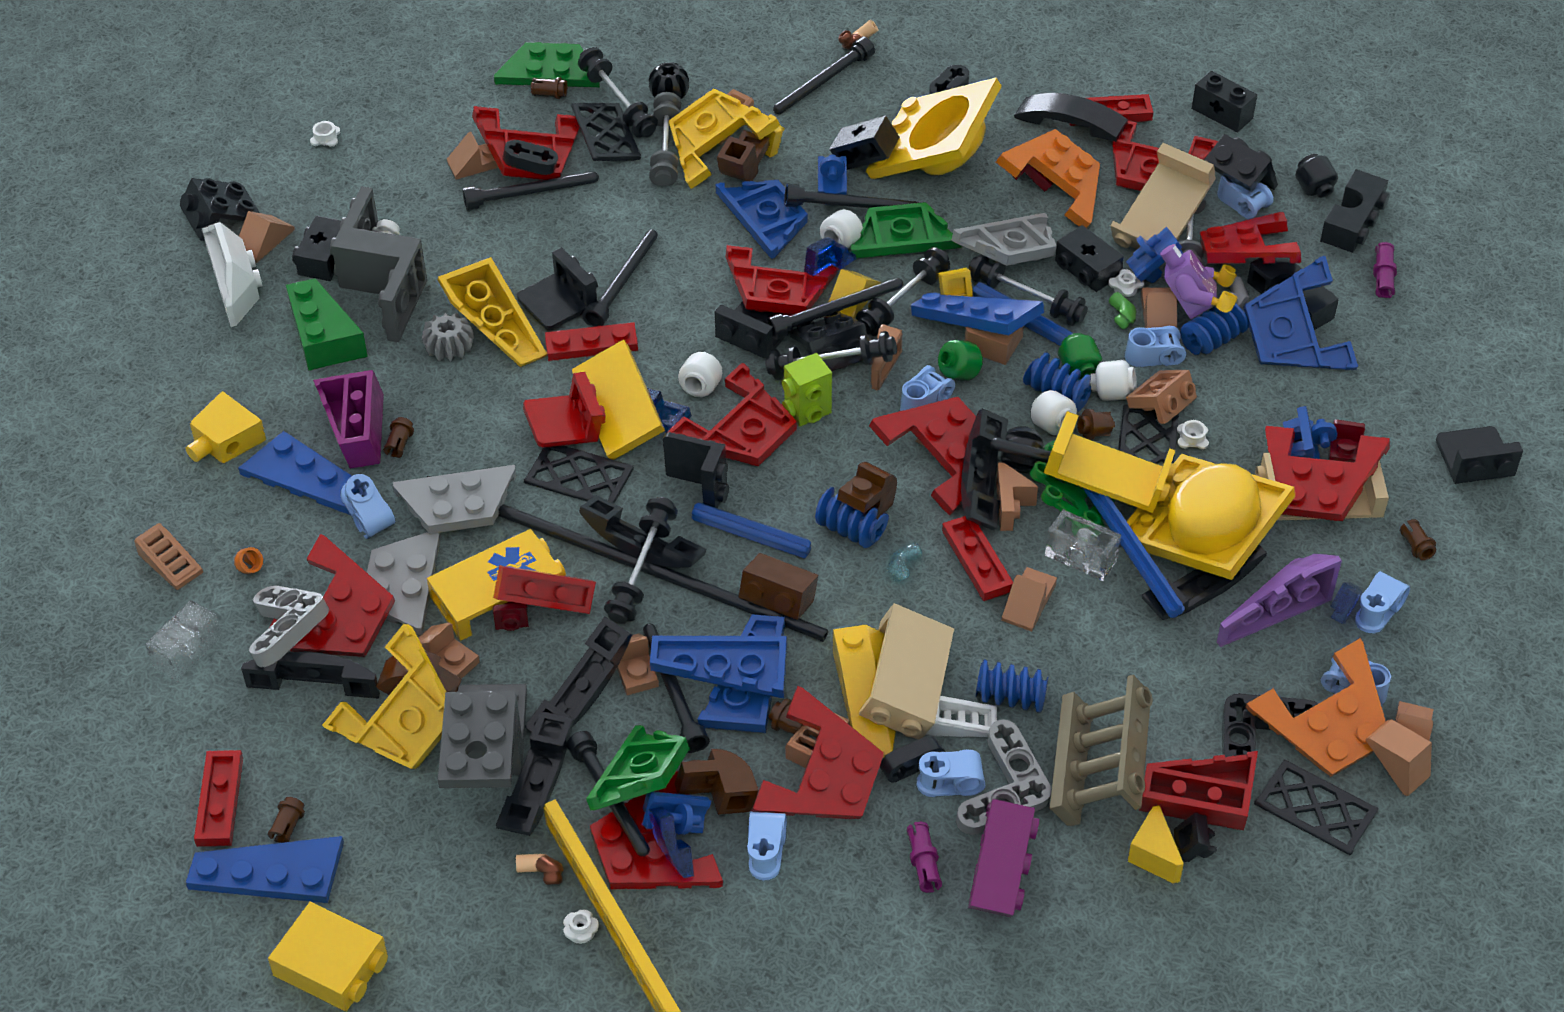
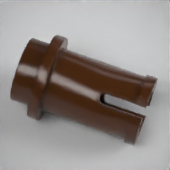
M557 77L556 80L532 79L531 93L533 96H555L556 99H560L567 95V81L562 80L561 77Z
M404 417L396 418L389 426L391 432L383 451L388 455L392 448L391 457H402L408 437H411L414 433L413 423Z
M1408 520L1407 523L1413 531H1409L1407 526L1403 524L1400 527V533L1412 547V555L1420 560L1430 559L1436 553L1435 540L1427 536L1418 520Z
M286 797L284 801H280L278 804L279 812L271 829L268 831V837L273 839L275 834H277L274 839L275 842H289L298 819H302L305 815L304 803L294 797Z

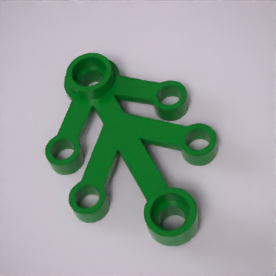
M1055 441L1047 443L1043 449L1052 451ZM1036 462L1030 471V476L1035 481L1046 485L1041 494L1042 501L1073 519L1072 527L1078 536L1088 540L1099 536L1104 530V523L1095 506L1089 510L1085 502L1088 495L1084 489L1064 480L1059 481L1055 477L1045 474L1044 470L1047 463ZM1062 497L1066 498L1067 500H1069L1070 502H1072L1073 506H1072L1071 504L1067 503L1066 501H1064V500L1061 499V498H1062Z

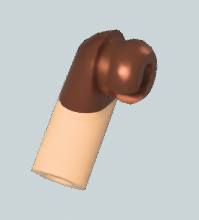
M869 20L852 34L848 30L843 31L839 35L838 40L843 44V48L850 49L853 42L864 36L869 39L878 31V27L872 20Z
M546 854L516 855L517 873L543 872V881L546 885L560 884L562 882L561 871H564L563 866Z

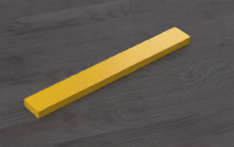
M555 799L544 804L545 821L548 829L654 1011L681 1012Z

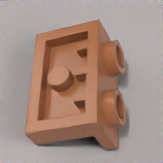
M1159 370L1129 394L1126 399L1129 408H1142L1144 411L1155 409L1158 422L1166 424L1194 401L1197 395L1189 370Z

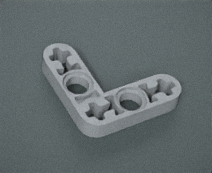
M269 586L254 596L253 602L261 616L278 619L249 648V652L257 666L266 667L276 663L326 617L329 607L320 593L282 586Z
M1003 719L994 722L989 728L987 739L988 746L1009 784L961 803L957 811L956 824L960 831L965 834L975 835L984 832L987 819L984 808L985 805L988 806L992 799H1007L1011 803L1021 805L1020 799L1024 798L1022 805L1035 808V812L1043 809L1049 803L1051 796L1050 783L1019 728L1009 720ZM998 733H1002L1004 737L1010 735L1008 745L1003 738L997 739ZM1013 759H1022L1028 764V769L1022 772L1015 771L1009 763ZM1029 789H1033L1034 792L1041 791L1040 798H1037L1034 794L1028 796ZM967 813H971L973 817L979 815L978 822L974 823L972 819L966 820Z

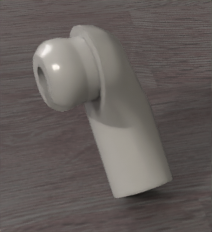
M1237 276L1229 288L1231 290L1230 293L1237 296L1236 304L1242 308L1249 301V295L1242 278Z

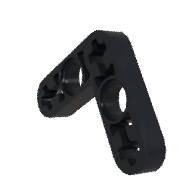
M1238 693L1230 695L1226 699L1222 723V755H1225V757L1246 755L1247 752L1256 751L1255 729L1271 730L1267 723L1257 715L1251 714L1246 708L1248 702L1261 695ZM1280 697L1289 712L1293 711V718L1318 704L1307 699ZM1235 706L1241 707L1243 712L1241 721H1236ZM1234 733L1243 734L1248 739V742L1237 744L1229 736Z

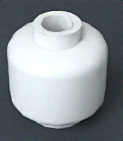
M845 209L838 210L822 222L820 236L826 247L832 251L842 252L849 249L861 237L860 232L863 226L860 219L853 212Z
M706 352L694 353L680 368L678 374L679 384L689 395L694 397L708 396L714 391L723 374L722 366L711 354Z
M1125 360L1100 362L1096 368V373L1091 374L1092 392H1097L1099 398L1103 401L1127 400L1126 397L1137 389L1135 368L1130 367Z
M1048 390L1034 400L1031 408V419L1036 426L1047 433L1058 435L1066 412L1077 415V408L1075 403L1068 397L1057 391Z

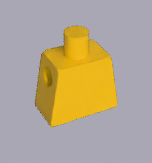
M222 391L191 421L190 427L194 442L186 447V452L195 462L211 454L221 463H226L266 440L262 420Z

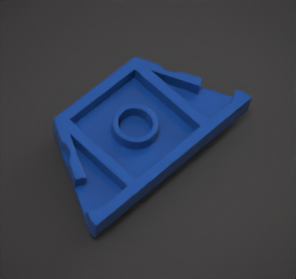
M765 180L763 182L744 181L742 182V187L725 188V182L715 184L716 194L771 259L775 258L808 222V214L800 205L797 207H786L784 205L785 187L779 180Z

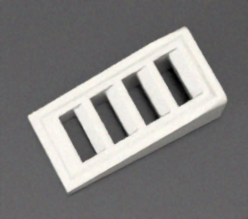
M940 696L935 724L926 735L988 737L990 726L997 721V706ZM951 714H956V720H951ZM965 714H970V723L965 722ZM978 715H984L985 726L979 725Z

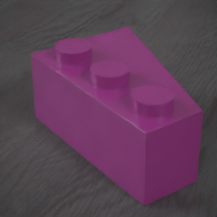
M368 370L314 379V384L349 468L380 464L384 394L374 371Z
M992 799L988 804L985 815L987 819L984 834L981 836V848L975 868L968 908L1006 917H1012L1014 910L1021 911L1025 889L1019 888L1021 875H1028L1032 860V854L1026 853L1029 839L1035 840L1039 826V818H1034L1035 808Z

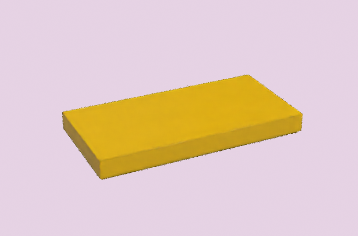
M624 339L571 369L573 373L586 372L590 384H594L596 388L597 401L599 405L604 407L606 416L605 423L601 424L599 438L609 459L615 460L665 431L632 352Z

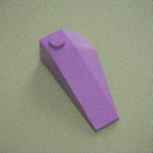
M1312 554L1305 558H1297L1291 561L1221 622L1217 638L1218 645L1222 647L1331 601L1342 562L1340 557Z

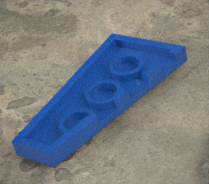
M927 293L921 299L911 304V313L915 317L1009 336L1043 314L1044 306L1043 301Z
M285 431L280 433L238 468L242 476L247 478L255 477L269 486L275 487L277 485L290 490L291 494L299 497L307 496L315 499L316 503L351 515L342 502L340 494L343 485L352 476ZM353 488L351 490L354 495L357 493L361 495L363 493L361 488Z
M752 614L741 636H783L785 617ZM722 685L714 686L705 711L702 710L697 719L698 723L704 728L766 733L772 696Z
M652 636L650 668L651 671L784 699L787 636Z
M343 837L195 852L186 880V886L189 890L328 903L344 844Z

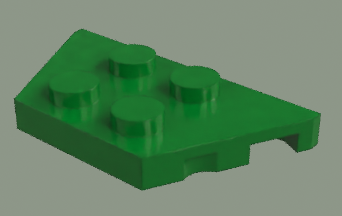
M525 42L494 74L495 84L531 85L533 78L556 80L557 77H561L562 80L567 81L568 87L600 88V82H591L587 77V72L582 71L578 66V59L583 52L580 44Z
M926 202L872 207L868 209L865 215V222L862 224L863 229L860 232L861 237L855 244L851 245L850 257L855 259L926 252L932 247L941 250L962 248V245L951 240L953 233L947 229L948 223L942 217L936 215Z
M635 725L587 796L586 800L590 811L666 788L690 750L686 737L668 735L660 730H656L653 735L646 734L644 726Z

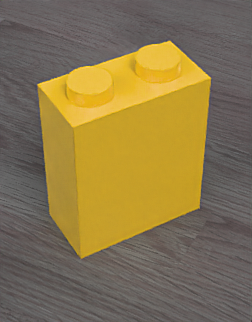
M309 902L270 954L268 961L273 976L347 1012L353 1002L357 1003L362 999L367 989V982L374 973L378 974L382 971L387 962L388 955L383 936L315 903Z

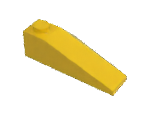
M491 257L438 276L437 280L450 303L519 367L547 356L546 350Z
M868 625L833 629V656L850 726L884 752L883 757L893 751L896 730L876 724L859 715L860 709L871 696L885 634Z

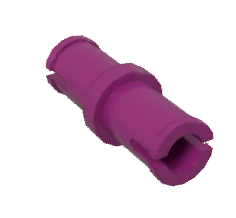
M1389 242L1379 243L1375 247L1376 263L1373 266V275L1376 277L1375 292L1378 297L1391 298L1392 295H1395L1394 277L1397 275V266L1394 263V245Z
M922 821L914 822L917 833H914V828L911 824L906 829L912 849L910 861L916 867L920 890L926 893L935 892L932 882L935 883L937 890L942 887V880L937 867L938 851L932 846L928 824Z

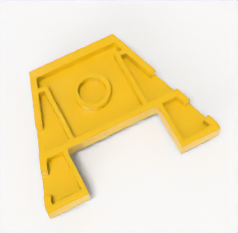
M714 88L669 120L675 146L680 156L679 160L685 174V181L690 189L696 187L712 175L699 157L710 151L728 136L734 134L743 125H747L759 140L781 126L774 115H765L761 113L760 109L754 106L748 107L743 105L740 100Z
M403 624L385 648L408 670V673L368 722L347 702H340L322 726L327 730L347 737L346 739L375 750L374 752L410 769H416L441 740L446 690L413 627L409 624Z

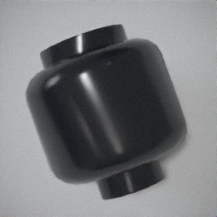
M1311 154L1298 163L1295 176L1306 195H1318L1319 198H1323L1334 191L1333 187L1338 181V174L1326 156Z

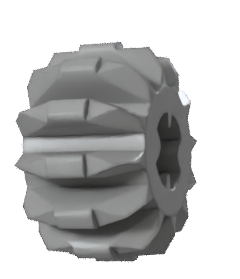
M446 312L441 317L433 315L432 321L425 322L422 341L429 356L435 355L438 361L447 357L450 362L453 356L463 359L464 352H471L474 332L468 319L461 318L458 312L452 316H448Z

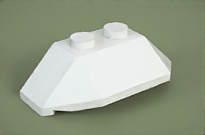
M219 222L202 228L228 320L230 326L233 327L237 326L259 300L257 288L262 287V281L258 269L252 270L253 267H256L252 250L246 251L243 239Z

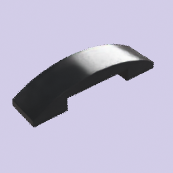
M1041 93L1028 96L1014 114L1016 119L1038 125L1041 124L1044 118L1089 127L1092 137L1117 142L1128 124V119L1100 103L1061 93Z
M982 408L978 411L966 447L962 469L961 496L967 520L994 531L998 525L1000 500L994 498L998 451L991 448L990 442L993 438L1006 440L1008 419Z
M597 495L580 506V514L600 536L621 551L637 559L639 558L648 534L642 529L620 519L623 511L622 507ZM681 536L676 537L670 543L654 537L644 561L665 567H691L705 555L707 549Z
M1258 545L1232 580L1199 569L1193 570L1174 583L1169 579L1166 580L1185 607L1183 614H1186L1238 583L1267 556V552ZM1151 589L1142 594V599L1162 620L1171 619Z
M604 616L585 643L589 649L552 700L548 702L544 699L525 725V728L531 732L533 731L540 711L573 718L574 726L590 709L608 684L625 654L632 635Z
M288 652L270 666L259 667L254 659L243 663L241 667L245 684L248 688L280 690L282 679L343 684L345 696L379 699L380 695L379 689L376 688L378 683L376 674L358 663L338 656L313 652Z
M540 711L530 736V750L512 795L506 797L496 823V829L527 836L533 833L544 814V804L549 802L567 751V741L572 732L573 718Z

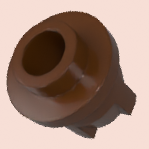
M1085 409L1077 420L1079 433L1088 440H1093L1095 437L1111 436L1113 427H1115V421H1113L1111 412H1095L1093 409Z
M789 698L775 703L769 714V719L772 721V729L776 731L781 729L787 733L795 734L803 724L785 718L792 701Z

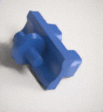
M833 154L826 158L818 156V192L847 195L846 156L836 157Z
M1166 227L1159 234L1153 235L1148 241L1140 235L1136 240L1141 247L1133 253V256L1126 263L1141 282L1145 279L1150 283H1154L1161 277L1162 271L1159 267L1165 262L1160 253L1166 247L1175 244L1181 254H1183L1182 246Z
M1307 407L1297 408V418L1283 422L1284 428H1294V440L1301 438L1303 440L1293 443L1291 456L1321 459L1318 445H1321L1322 448H1328L1330 442L1334 441L1337 437V429L1334 424L1326 422L1325 419L1317 420L1314 425L1313 421L1309 420Z
M647 793L643 804L645 815L642 825L646 829L675 831L679 835H686L689 832L703 833L704 818L711 805V800L708 797L685 794Z

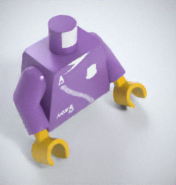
M1175 244L1166 247L1160 253L1166 262L1164 278L1190 319L1213 306L1225 313L1233 309L1237 296L1223 291L1218 299L1217 283L1223 287L1231 286L1237 277L1234 267L1224 264L1221 270L1216 272L1214 268L1203 266L1192 250L1181 254Z

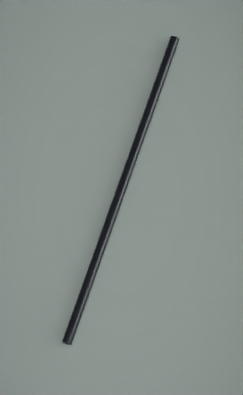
M504 504L498 509V516L635 568L638 559L618 548ZM644 561L640 570L750 614L785 617L786 628L824 642L828 635V629L802 619L796 620L739 598V595L665 566Z

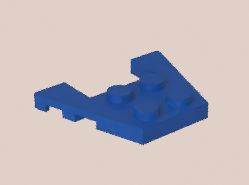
M1326 256L1319 257L1312 264L1304 269H1300L1282 283L1273 286L1245 304L1244 311L1249 322L1250 332L1260 364L1355 370L1358 368L1351 341L1319 348L1303 291L1330 285L1333 282Z

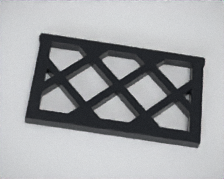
M619 103L571 104L593 161H636L641 159V154L630 128L623 122V111ZM580 111H588L592 115L586 118L582 116ZM604 111H614L617 117L614 118L604 113ZM599 117L610 124L605 128L594 121ZM587 127L600 133L594 137L589 134ZM615 127L622 129L624 137L611 130ZM608 136L617 141V143L611 146L602 141V139ZM596 145L608 152L597 153L594 146ZM625 145L630 148L631 153H625L619 149Z
M1125 404L1123 406L1118 450L1137 457L1135 453L1147 447L1157 456L1149 462L1158 464L1162 461L1164 463L1168 451L1162 453L1153 443L1165 437L1169 441V448L1175 450L1179 413L1172 418L1171 427L1165 429L1156 421L1158 418L1155 409L1144 411L1142 408H1129L1128 404ZM1129 412L1141 414L1145 419L1132 425L1128 421ZM1150 423L1160 433L1147 439L1138 429ZM1133 433L1142 443L1129 449L1125 445L1126 436Z
M564 445L543 447L528 475L524 478V483L586 502L593 497L592 492L608 487L611 495L607 501L615 503L634 467L633 465ZM550 450L566 455V457L552 462L549 461L547 456ZM575 460H588L595 462L596 466L580 471ZM570 462L575 473L558 478L553 468ZM612 467L622 470L623 473L620 477L610 480L605 469ZM548 470L553 480L545 482L535 479V476L539 472ZM600 471L605 482L588 487L583 476ZM578 478L583 489L578 491L563 487L562 483Z
M1285 759L1258 799L1254 801V805L1348 855L1353 854V849L1379 809ZM1288 770L1301 777L1304 783L1285 786L1282 776ZM1320 787L1335 795L1337 800L1318 803L1313 788ZM1306 789L1312 804L1293 807L1288 792ZM1282 793L1287 808L1279 809L1266 802L1269 795ZM1346 805H1354L1366 811L1367 814L1364 819L1351 820ZM1340 807L1345 822L1326 824L1321 809ZM1315 811L1320 826L1313 827L1298 819L1296 814ZM1348 828L1351 839L1348 844H1345L1332 837L1329 831Z

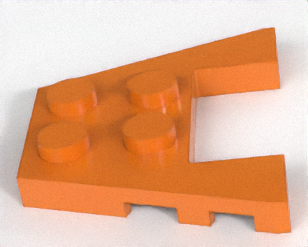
M1054 129L1003 152L997 159L996 163L1015 178L1027 163L1075 199L1064 216L1079 227L1083 225L1087 228L1091 224L1100 163L1089 153L1074 144L1067 136Z
M1361 638L1335 652L1333 655V659L1351 684L1347 688L1295 718L1291 716L1274 688L1248 702L1246 705L1247 710L1251 714L1257 715L1269 725L1272 731L1277 735H1282L1296 747L1298 752L1330 777L1372 754L1374 751L1365 739L1386 722Z

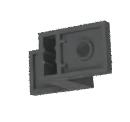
M361 186L357 196L351 200L347 216L341 220L337 236L333 237L330 243V254L334 256L335 261L334 274L338 277L340 288L379 294L378 305L382 308V327L386 329L387 340L399 342L427 282L421 239L372 231L373 227H376L378 223L373 188Z
M526 684L459 685L458 692H445L438 771L439 788L511 787L512 775H520L523 767L527 703Z

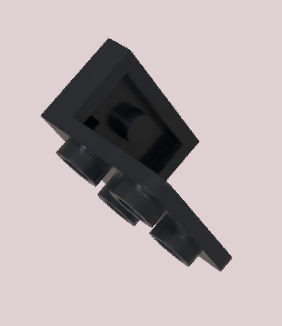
M1224 134L1204 159V161L1214 164L1216 172L1251 192L1259 182L1273 190L1278 186L1270 156L1261 150L1257 152L1252 150L1246 142L1238 137L1233 139Z
M191 178L185 193L181 196L179 205L200 241H205L202 228L219 223L220 218L245 221L248 211L260 213L242 184L235 181H215L210 178Z
M562 247L552 252L554 274L517 293L518 302L546 330H553L580 316L590 303L597 301L596 288H598L596 278L592 273H587L580 266L577 258L570 256Z
M743 301L735 310L720 305L714 312L716 338L766 359V357H769L770 351L776 349L784 339L775 340L773 338V326L767 323L768 317L779 313L758 312L746 309Z
M840 311L824 316V319L819 321H810L799 325L789 332L792 339L807 346L809 355L860 348L861 335L867 334L864 323L843 313L841 314ZM861 354L823 361L831 371H835L861 362L863 358Z
M1492 426L1441 432L1436 437L1437 446L1454 484L1515 476L1523 454V449L1519 442L1503 444L1497 429Z
M665 433L663 448L666 475L702 484L703 504L718 509L720 502H726L729 493L725 444L689 437L684 434Z

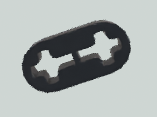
M962 65L947 67L930 84L929 95L944 91L945 89L949 90L968 85L969 70Z
M510 140L505 144L503 160L508 166L540 175H550L556 169L558 155L548 147L521 140Z
M926 736L888 753L882 759L880 769L889 782L895 783L920 772L919 760L924 754L928 752H945L935 736Z

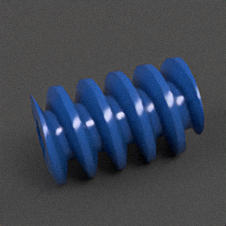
M1236 303L1233 309L1227 313L1218 310L1214 306L1209 311L1185 323L1180 329L1181 339L1186 349L1193 355H1198L1200 352L1207 355L1213 349H1217L1222 344L1229 342L1231 338L1234 339L1240 333L1248 331L1249 322L1242 308Z
M1047 352L1040 358L1032 361L1023 377L1025 385H1031L1035 391L1041 390L1042 393L1048 390L1061 393L1075 403L1077 412L1086 405L1091 394V375L1086 374L1079 380L1081 375L1079 369H1075L1071 375L1069 374L1070 364L1066 363L1059 369V358H1054L1049 364L1050 354Z
M834 487L827 489L820 498L816 508L815 518L817 524L827 526L830 531H837L842 537L848 536L851 542H859L863 548H869L877 542L888 524L889 515L883 513L877 519V508H872L867 514L866 512L863 513L837 499L838 494L834 497Z
M984 659L979 671L976 696L980 692L982 702L988 703L991 696L994 695L995 703L998 706L1007 697L1010 708H1014L1017 702L1021 700L1022 708L1025 711L1034 702L1036 712L1041 713L1044 707L1049 676L1046 680H1043L1041 669H1037L1031 678L1029 677L1028 667L1025 666L1020 674L1016 675L1013 664H1010L1006 673H1003L1001 662H997L993 670H989L988 661Z

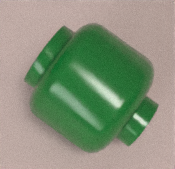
M1073 333L1064 338L1058 350L1062 366L1066 363L1070 364V375L1075 369H1079L1081 371L1080 379L1086 374L1096 373L1098 364L1102 362V356L1095 340L1091 336L1082 333Z
M957 339L949 340L939 351V370L947 378L961 381L972 380L982 368L983 356L981 350L972 342Z

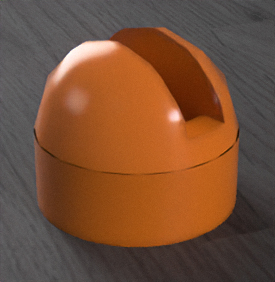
M254 547L244 548L234 557V565L241 573H255L263 565V556ZM244 562L248 563L252 567L249 569Z

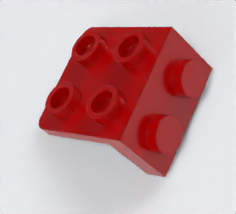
M586 372L573 373L570 394L567 396L529 399L523 403L524 413L539 447L598 442L601 424H604L606 419L605 410L602 405H599L596 398V388L594 384H590Z

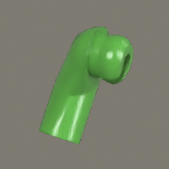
M1114 293L1109 299V304L1119 312L1114 318V322L1120 328L1127 329L1130 323L1133 324L1136 321V308L1121 293Z

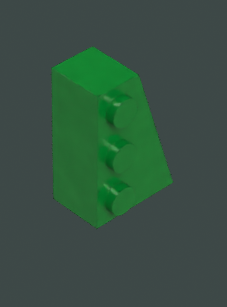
M316 278L286 285L292 315L308 371L368 357L364 333Z

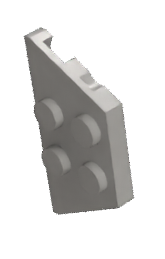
M1046 213L954 229L951 239L959 245L1006 266L1053 257L1056 250L1051 227H1047L1048 216Z
M515 465L393 482L394 494L405 501L408 510L414 517L421 520V525L429 534L494 525L499 515L498 509L504 504L508 495V486L511 480L514 481L516 478Z
M426 532L371 550L367 573L395 598V603L386 620L394 624L398 622L409 624L417 635H422L430 599L427 577L434 575L441 533L429 534Z

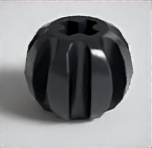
M674 62L660 63L659 66L652 70L649 76L651 94L655 98L662 92H672L679 96L680 99L684 98L689 89V77L685 69Z
M1017 426L1007 431L1006 440L1043 449L1042 436L1034 429L1026 426ZM1001 452L1002 463L1007 464L1019 473L1030 472L1034 464L1038 462Z

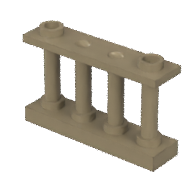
M1134 674L1127 676L1126 695L1088 705L1075 692L1062 695L1050 809L1067 826L1080 824L1084 804L1121 795L1135 810L1142 807V795L1145 791L1144 772L1149 714L1153 699L1149 688L1144 686ZM1124 710L1122 724L1090 732L1091 722L1094 718ZM1122 738L1120 752L1087 761L1088 751L1091 746ZM1119 767L1118 781L1084 790L1087 775Z

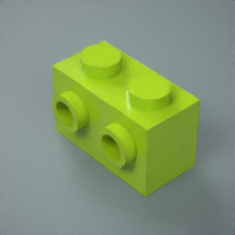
M818 353L785 365L784 380H782L784 390L782 405L794 417L798 426L815 423L822 417L831 414L832 371Z

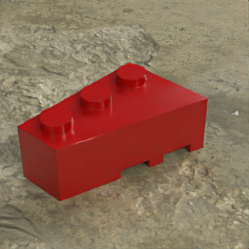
M1258 751L1229 757L1217 755L1213 756L1212 759L1192 761V759L1148 763L1144 777L1145 791L1142 795V807L1139 811L1149 813L1153 806L1159 805L1164 816L1185 820L1196 812L1207 816V824L1244 831L1249 813Z

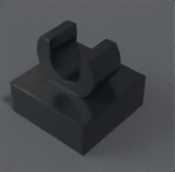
M1195 812L1174 828L1175 844L1182 861L1190 862L1198 855L1207 858L1217 851V847L1211 846L1209 842L1215 836V832L1208 828L1207 816Z

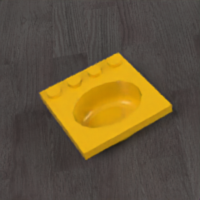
M997 77L918 98L910 97L905 100L896 118L892 121V126L900 138L888 159L869 164L866 169L868 176L871 179H877L919 168L929 175H944L965 164L976 153L986 133L984 119L1002 87Z
M1181 454L1173 463L1177 467L1171 483L1165 481V483L1170 484L1165 502L1158 501L1153 513L1137 508L1127 520V523L1149 554L1232 580L1294 499L1295 489L1293 486L1253 475L1236 464H1215Z

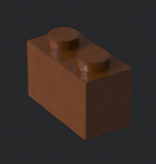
M759 553L743 569L738 597L798 620L814 601L819 575Z

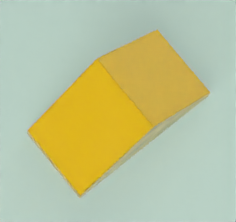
M841 269L829 302L878 285L881 282L854 271ZM868 301L843 309L840 312L855 319L856 314L863 309Z
M1153 806L1131 842L1127 862L1171 883H1178L1181 879L1184 863L1160 806Z

